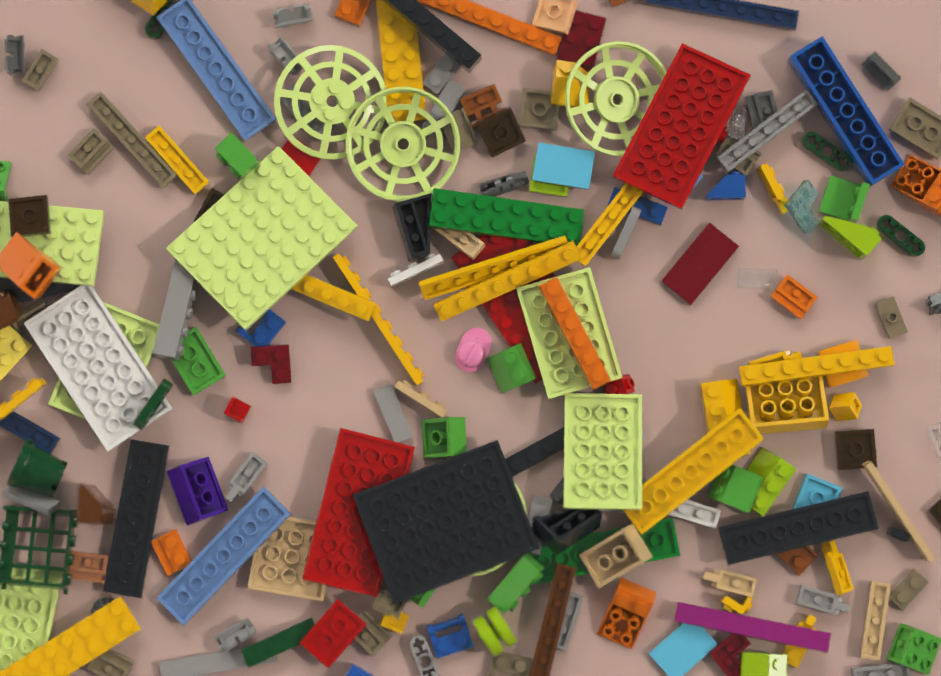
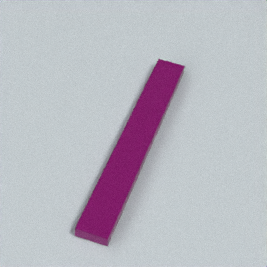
M682 602L677 603L674 622L828 653L831 633Z

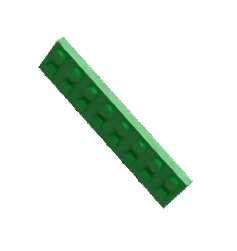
M434 188L429 227L539 243L565 235L567 242L574 241L577 247L581 242L584 209Z
M673 518L661 520L643 535L637 529L652 555V558L646 562L681 556ZM625 527L589 534L559 555H556L543 543L540 556L530 554L544 567L541 572L543 576L536 584L553 581L557 563L576 567L574 577L590 574L579 555Z

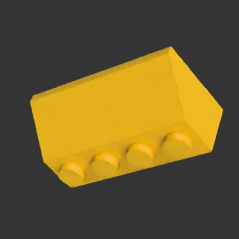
M737 378L699 385L707 433L739 408L742 409Z

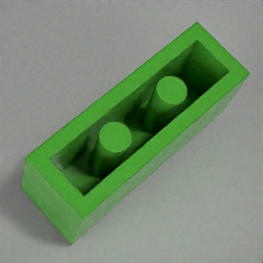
M525 554L487 599L502 613L505 614L509 610L513 612L519 605L517 600L521 596L524 598L531 591L529 586L532 582L536 584L542 578L543 574L541 572L544 567L530 554Z

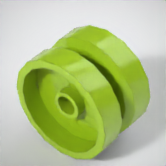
M494 606L487 611V616L491 621L490 624L482 616L477 617L472 622L477 628V633L485 646L489 647L494 656H497L503 652V646L499 639L502 638L508 647H511L518 641Z

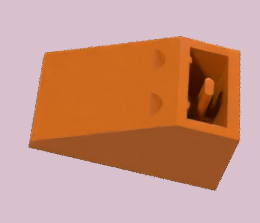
M909 154L904 162L905 165L900 168L889 186L925 210L941 217V169Z
M18 232L14 234L0 253V270L34 299L40 298L63 268Z
M621 577L599 626L597 635L632 649L654 604L656 592Z

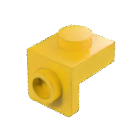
M726 595L720 601L724 604L723 608L731 613L735 611L740 615L744 612L747 613L752 606V598L749 596L745 598L742 604L737 603Z

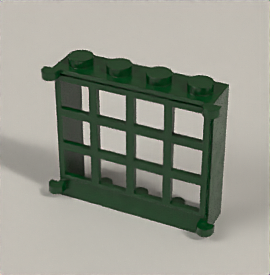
M4 505L3 509L6 511L5 522L2 523V530L4 531L3 541H0V549L2 550L0 560L1 589L6 590L8 585L64 590L63 594H68V585L71 586L72 574H69L70 566L74 564L72 547L76 546L74 529L78 527L77 510L57 509L50 514V529H37V515L46 514L29 507ZM19 513L33 514L31 528L18 527ZM56 516L69 517L68 531L54 530ZM17 531L31 532L29 546L15 545ZM35 533L49 534L48 548L34 547ZM53 534L67 535L66 549L52 548ZM15 549L29 550L27 564L13 563ZM33 551L47 552L45 566L31 565ZM51 552L65 553L64 567L50 566ZM12 569H26L25 581L11 580ZM31 569L45 570L44 582L30 581ZM49 570L63 571L62 584L48 583Z

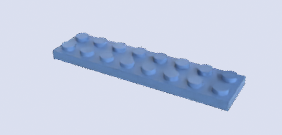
M180 0L157 16L161 25L245 142L276 120L191 0Z
M262 487L167 586L157 599L182 625H186L287 520L291 513L266 487Z

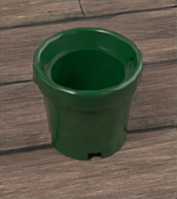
M26 439L12 468L7 485L14 488L22 487L53 498L68 462L36 446L35 442Z

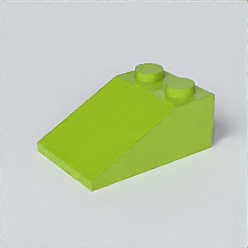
M824 216L817 223L860 260L868 256L882 239L879 236L880 233L873 227L869 228L865 225Z

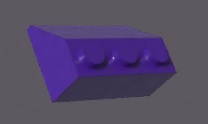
M209 456L167 471L187 526L228 511Z

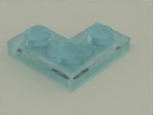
M803 180L784 205L804 234L810 233L819 222L809 207L818 196V192L809 180Z

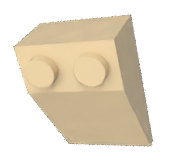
M634 524L625 527L579 555L598 589L652 558Z

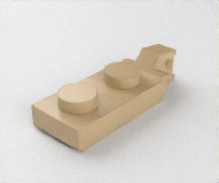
M714 569V573L703 571L702 579L712 581L711 586L717 589L749 597L754 596L757 578L721 569Z

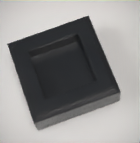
M889 527L886 532L887 535L902 542L908 541L910 536L894 527Z

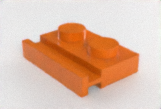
M341 0L334 15L360 27L372 0Z
M788 274L770 296L800 320L818 298Z
M177 529L152 541V546L167 576L186 568L191 563L192 559Z

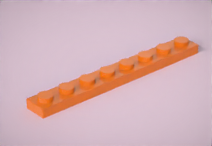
M417 0L419 3L553 56L556 55L562 40L560 36L469 0Z

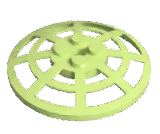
M615 41L596 46L586 52L576 62L567 79L565 107L570 124L585 144L602 154L610 156L624 155L626 150L612 151L599 147L598 144L601 137L615 140L623 139L627 148L632 140L631 137L634 136L640 123L634 129L628 131L625 121L629 120L632 116L642 120L645 113L638 109L639 97L648 96V109L654 98V93L657 92L660 84L652 86L645 73L638 68L644 58L655 67L661 80L664 79L667 73L663 64L655 55L637 44ZM624 48L638 54L632 63L624 60H610L609 49ZM596 52H602L603 62L593 67L587 75L578 70L587 58ZM612 66H622L628 68L624 77H614ZM604 68L606 76L604 81L597 84L591 80L596 72ZM635 73L642 80L645 88L637 90L630 81ZM575 77L582 82L579 92L580 106L570 108V88ZM586 87L595 91L594 102L588 104L584 102ZM615 94H617L621 99L619 105H616L613 102V96ZM596 109L602 117L598 127L591 121L587 114L588 111ZM582 113L587 125L595 132L592 141L588 140L579 130L573 119L574 115ZM608 122L618 123L621 134L605 132L604 130Z
M318 46L297 55L282 71L274 92L275 116L284 136L292 145L310 156L328 160L347 158L346 152L327 153L329 142L345 140L347 135L345 133L330 136L332 125L343 123L346 129H348L351 121L349 119L354 109L357 110L363 104L355 102L353 91L362 85L366 100L370 98L371 92L367 81L374 76L378 80L381 91L386 89L376 67L362 54L342 46ZM320 51H336L334 62H322L311 66L305 59V57ZM343 52L360 59L370 68V71L361 75L354 68L343 64ZM299 62L305 72L297 80L294 90L282 89L288 73ZM334 67L332 78L322 80L316 73L319 69ZM341 69L350 72L357 80L349 85L340 80ZM310 76L315 83L311 93L299 92L302 83ZM333 96L337 99L335 107H330L327 104L328 97ZM383 96L382 98L386 103V96ZM280 97L292 98V109L297 122L287 128L281 113ZM298 99L309 101L311 112L303 118L298 108ZM371 103L364 110V115L357 126L363 128L370 113L377 114L381 110L378 106H374ZM384 116L380 118L375 132L380 133L385 123ZM315 118L324 123L323 134L314 131L307 123ZM303 128L309 135L322 140L320 151L303 145L292 134ZM353 133L352 138L357 144V147L352 149L353 155L364 149L362 137ZM370 138V139H369V145H370L375 139H371V138Z
M394 87L374 94L356 110L347 129L346 154L352 172L366 189L387 200L401 202L430 194L434 188L440 189L448 181L458 162L460 135L453 115L438 98L421 89ZM393 93L414 94L411 105L397 104L387 107L382 97ZM421 96L435 103L444 112L446 117L436 122L428 112L418 107ZM376 101L381 111L371 119L367 128L355 126L362 112L371 103ZM409 110L407 120L399 122L394 120L391 112ZM416 113L424 116L431 125L421 130L414 124ZM384 116L389 126L383 134L372 131L376 122ZM449 123L454 134L455 149L453 155L442 152L443 137L440 128ZM434 131L437 136V150L426 147L425 136ZM353 133L364 136L363 149L367 160L358 165L354 161L352 152ZM370 138L380 141L381 152L374 156L370 154ZM402 138L407 139L409 142V146L405 150L398 147V141ZM424 154L435 157L431 165L423 172L418 161ZM386 159L393 164L391 174L388 175L383 172L375 163ZM440 159L451 162L445 175L431 187L426 177L436 168ZM411 166L416 175L410 178H397L400 167ZM371 167L377 175L388 181L386 191H381L371 185L363 177L361 171ZM419 181L424 190L413 195H393L396 183L410 184Z

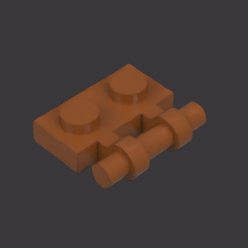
M495 84L460 99L467 117L472 115L476 117V120L470 122L473 129L477 128L476 122L505 109L504 107L498 110L496 107L497 104L502 103V99ZM490 108L492 113L482 117L480 112Z

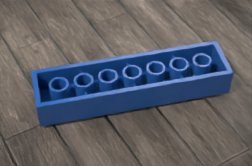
M823 36L788 58L787 61L805 89L817 101V108L846 153L851 157L854 166L865 183L870 184L869 188L905 165Z

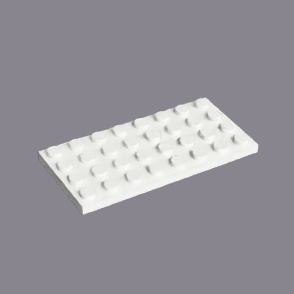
M79 286L24 323L107 452L141 431L133 423L158 385L92 286ZM166 397L145 427L173 410Z

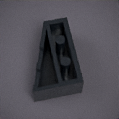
M432 193L395 203L392 207L409 262L427 257L430 254L431 229L429 227Z
M598 509L551 511L549 515L542 517L539 515L533 516L532 530L556 555H559L598 529L601 523L602 512Z

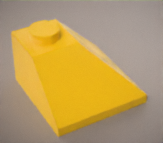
M556 61L552 74V105L565 106L567 79L576 64L575 62ZM578 68L579 71L587 75V72L583 68ZM575 77L571 83L569 99L570 107L573 108L580 106L579 92L582 84ZM586 87L585 90V104L589 103V87Z

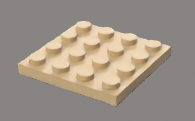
M288 517L253 554L247 589L324 601L327 585L302 579L316 521Z

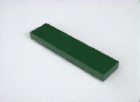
M313 619L304 620L241 649L240 651L248 668L300 645L302 639L314 627Z

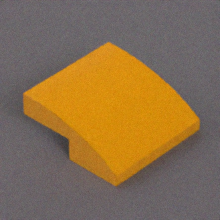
M858 340L818 351V354L821 356L861 349ZM867 370L826 375L829 388L868 377L869 374Z

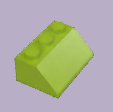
M763 447L747 468V471L764 477L751 510L760 517L764 516L796 471L795 467Z
M742 652L741 676H786L787 655Z

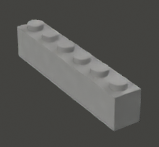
M176 259L153 354L159 358L179 361V357H182L184 353V338H187L189 327H187L188 320H191L193 316L192 303L197 299L198 290H196L198 282Z

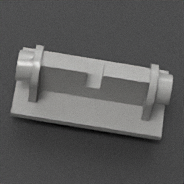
M310 4L293 5L294 12H290L289 6L272 11L275 27L284 28L294 24H305L313 21Z
M281 36L276 43H272L268 47L270 49L269 52L277 61L282 58L284 59L281 62L284 69L297 56ZM298 62L288 74L292 76L298 75L303 67Z
M247 617L214 636L222 652L225 650L229 651V649L238 645V640L243 642L253 637V634L256 633V628Z

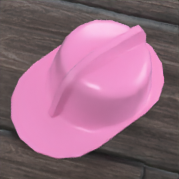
M472 328L464 334L455 353V362L460 369L466 372H475L482 367L492 346V339L489 333L481 328Z

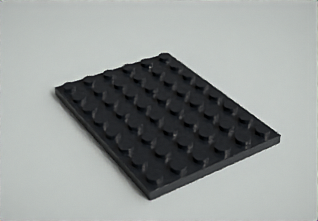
M498 440L353 495L394 605L540 549Z

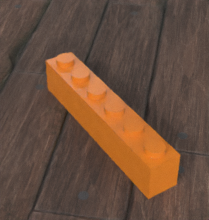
M555 277L540 285L539 289L591 389L594 390L611 381L558 278Z

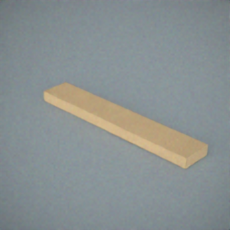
M871 461L863 463V468L905 532L910 535L909 538L922 558L927 562L934 560L935 557Z

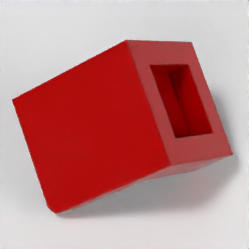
M232 396L224 414L243 423L251 406Z

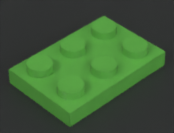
M194 327L189 330L187 338H184L183 356L179 357V361L172 360L194 396L226 377V374L199 329Z

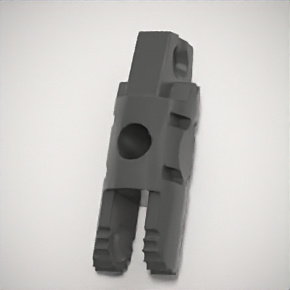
M523 171L484 182L479 185V188L483 192L482 195L496 197L528 184L529 180L526 172Z

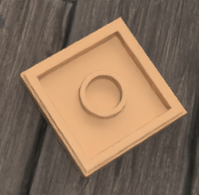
M539 0L532 26L568 35L579 0Z

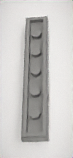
M806 89L717 156L716 160L726 173L730 172L818 105L817 101Z
M243 648L159 662L161 676H198L248 666L240 651ZM277 655L256 665L277 662Z

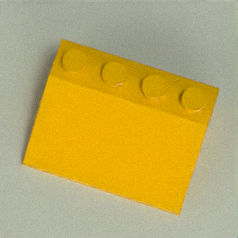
M822 376L745 386L747 416L760 434L825 429L828 426L829 416Z

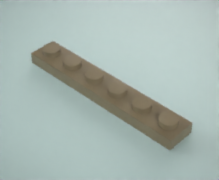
M102 92L98 93L87 103L92 111L163 189L178 177Z

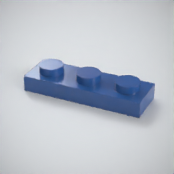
M614 187L608 205L621 189ZM639 197L633 205L641 209L639 218L658 225L662 224L668 208L643 197Z

